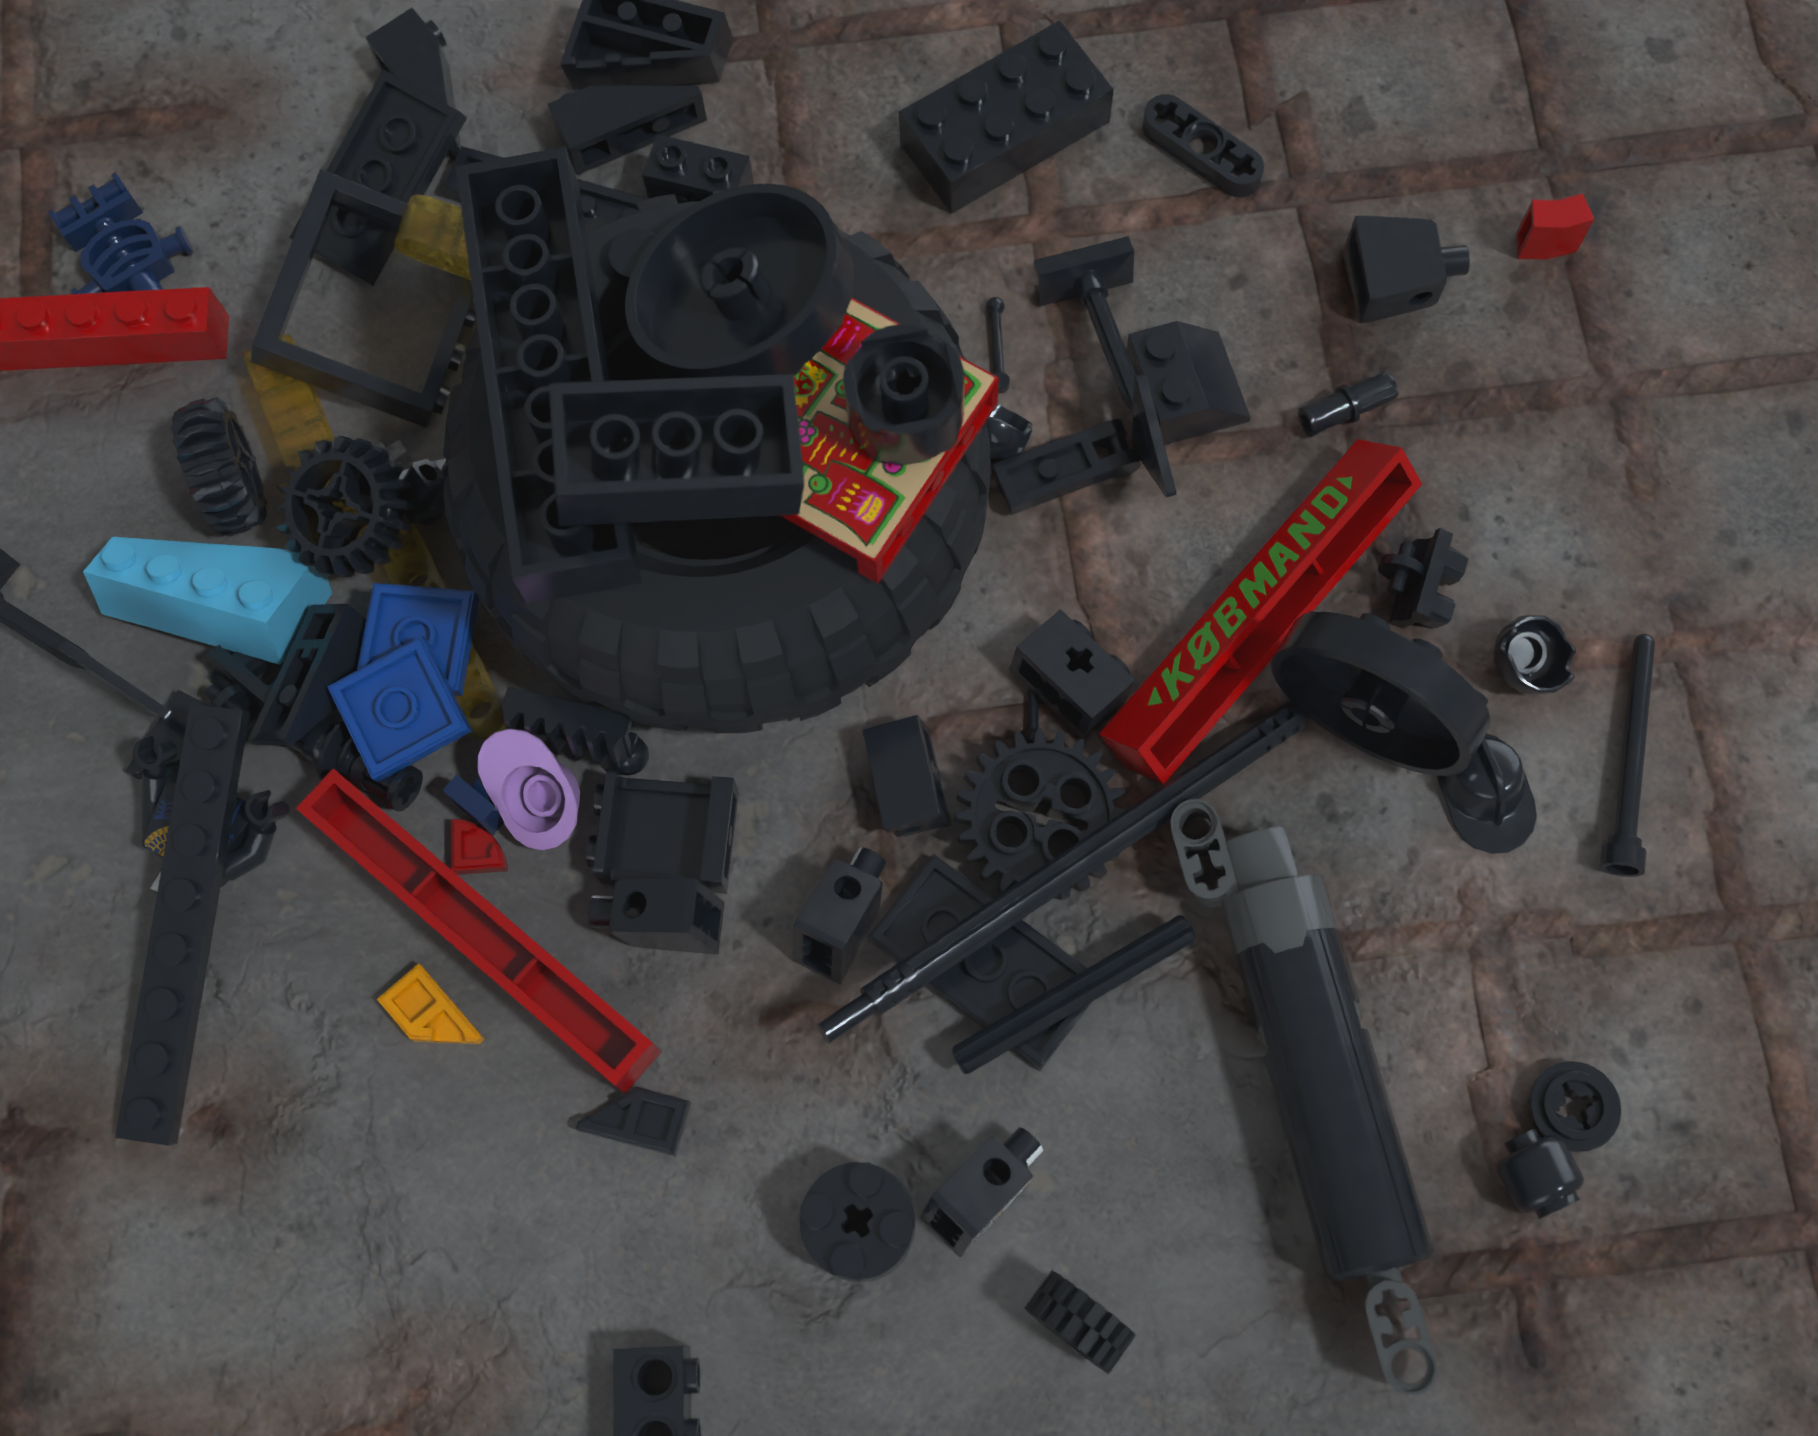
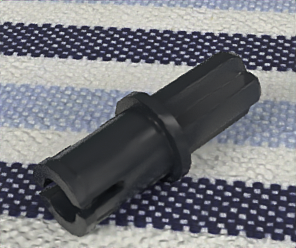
M1381 373L1352 387L1341 385L1337 387L1336 393L1298 408V417L1304 432L1311 438L1346 421L1350 423L1359 421L1360 414L1398 397L1399 390L1396 380L1392 374Z

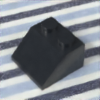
M1174 321L1129 334L1126 350L1136 375L1145 373L1147 376L1164 445L1250 422L1251 416L1218 331Z

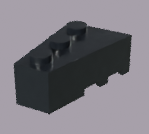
M582 0L560 65L573 90H581L591 85H672L719 82L733 42V36L725 12L679 0Z

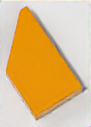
M420 963L377 998L378 1002L414 1042L480 1044L485 1040L483 1035Z

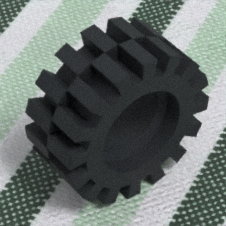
M1053 1270L1050 1271L1024 1308L1053 1334L1107 1374H1110L1136 1336L1128 1326L1122 1323L1115 1315L1108 1312L1100 1303L1093 1300L1088 1294L1078 1289L1073 1283Z

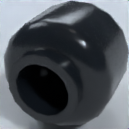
M1532 1129L1504 1143L1509 1154L1497 1163V1172L1519 1211L1524 1213L1535 1211L1538 1218L1541 1219L1580 1200L1576 1191L1583 1186L1584 1177L1561 1137L1549 1135L1540 1139L1536 1130Z

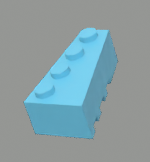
M112 537L83 571L103 615L212 646L220 645L226 650L237 651L241 654L282 665L286 659L310 605L326 604L333 594L327 575L319 573L315 570V567L305 566L302 562L298 561L300 553L282 548Z

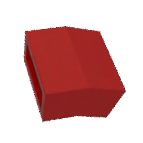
M1583 193L1561 200L1531 201L1516 232L1518 259L1549 260L1578 251L1595 220Z

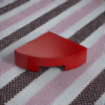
M451 820L452 871L457 875L508 871L505 853L497 840L489 832L470 821Z

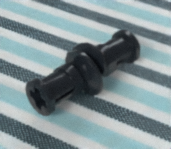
M344 721L336 726L328 722H319L291 746L303 753L305 758L317 764V772L321 781L334 768L346 780L351 781L357 787L365 791L370 790L385 798L387 806L397 812L408 808L420 792L423 773L412 765L401 769L380 782L372 780Z

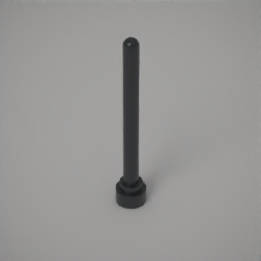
M1640 634L1633 642L1615 831L1613 835L1608 837V843L1602 845L1600 870L1607 874L1621 877L1641 876L1645 873L1647 850L1642 847V840L1637 837L1655 652V640L1649 634Z

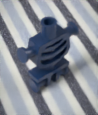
M116 172L111 174L113 177L111 181L99 188L95 184L88 187L93 195L91 198L81 203L77 196L73 195L69 198L70 205L56 213L53 209L48 211L59 231L74 251L77 252L83 249L80 263L92 278L80 290L72 288L70 290L72 294L162 290L163 287L159 281L175 272L170 257L186 251L188 255L194 253L192 245L181 226L175 227L176 233L160 238L149 222L142 219H134L142 214L143 211Z

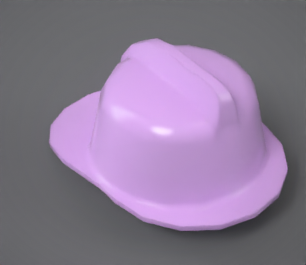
M511 728L495 732L483 743L478 754V773L485 790L499 810L506 827L516 840L528 848L537 850L558 847L570 837L577 824L580 802V789L577 779L570 769L557 762L549 748L536 736L527 731Z

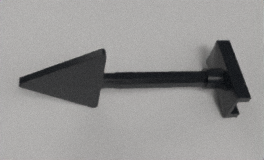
M1129 236L1034 260V268L1038 276V285L1034 286V292L1040 306L1078 297L1080 304L1087 308L1120 396L1132 414V448L1136 451L1139 460L1164 496L1167 498L1177 495L1147 376L1145 373L1136 375L1107 302V289L1133 283L1134 248Z
M1 548L0 590L21 565ZM0 592V623L71 668L94 675L126 700L169 722L175 713L93 659L84 649L4 600V595Z

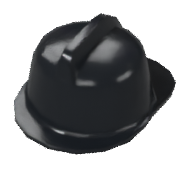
M1486 734L1468 767L1463 772L1446 776L1437 775L1439 786L1460 836L1475 849L1490 854L1508 853L1523 845L1532 834L1537 813L1535 800L1523 769L1522 760L1513 747L1498 737Z

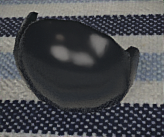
M997 404L986 420L990 443V459L1004 460L1018 455L1024 450L1032 433V423Z
M1519 616L1505 626L1497 636L1493 653L1494 663L1502 681L1517 692L1539 695L1555 693L1572 682L1575 677L1570 672V664L1576 653V648L1566 638L1561 626L1547 616Z

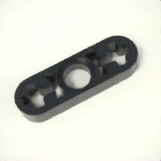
M1158 95L1147 103L1144 112L1143 131L1149 140L1228 195L1247 197L1257 191L1264 171L1263 158L1257 151L1174 95ZM1168 115L1173 117V122L1169 120L1164 121L1162 124L1157 122V117L1161 119L1166 118ZM1179 132L1183 134L1182 138H1178ZM1204 137L1213 141L1216 149L1208 154H1200L1195 152L1189 143L1196 138ZM1224 153L1228 154L1227 160L1222 158ZM1245 167L1250 170L1249 175L1242 173L1237 177L1232 174L1233 169L1240 171Z

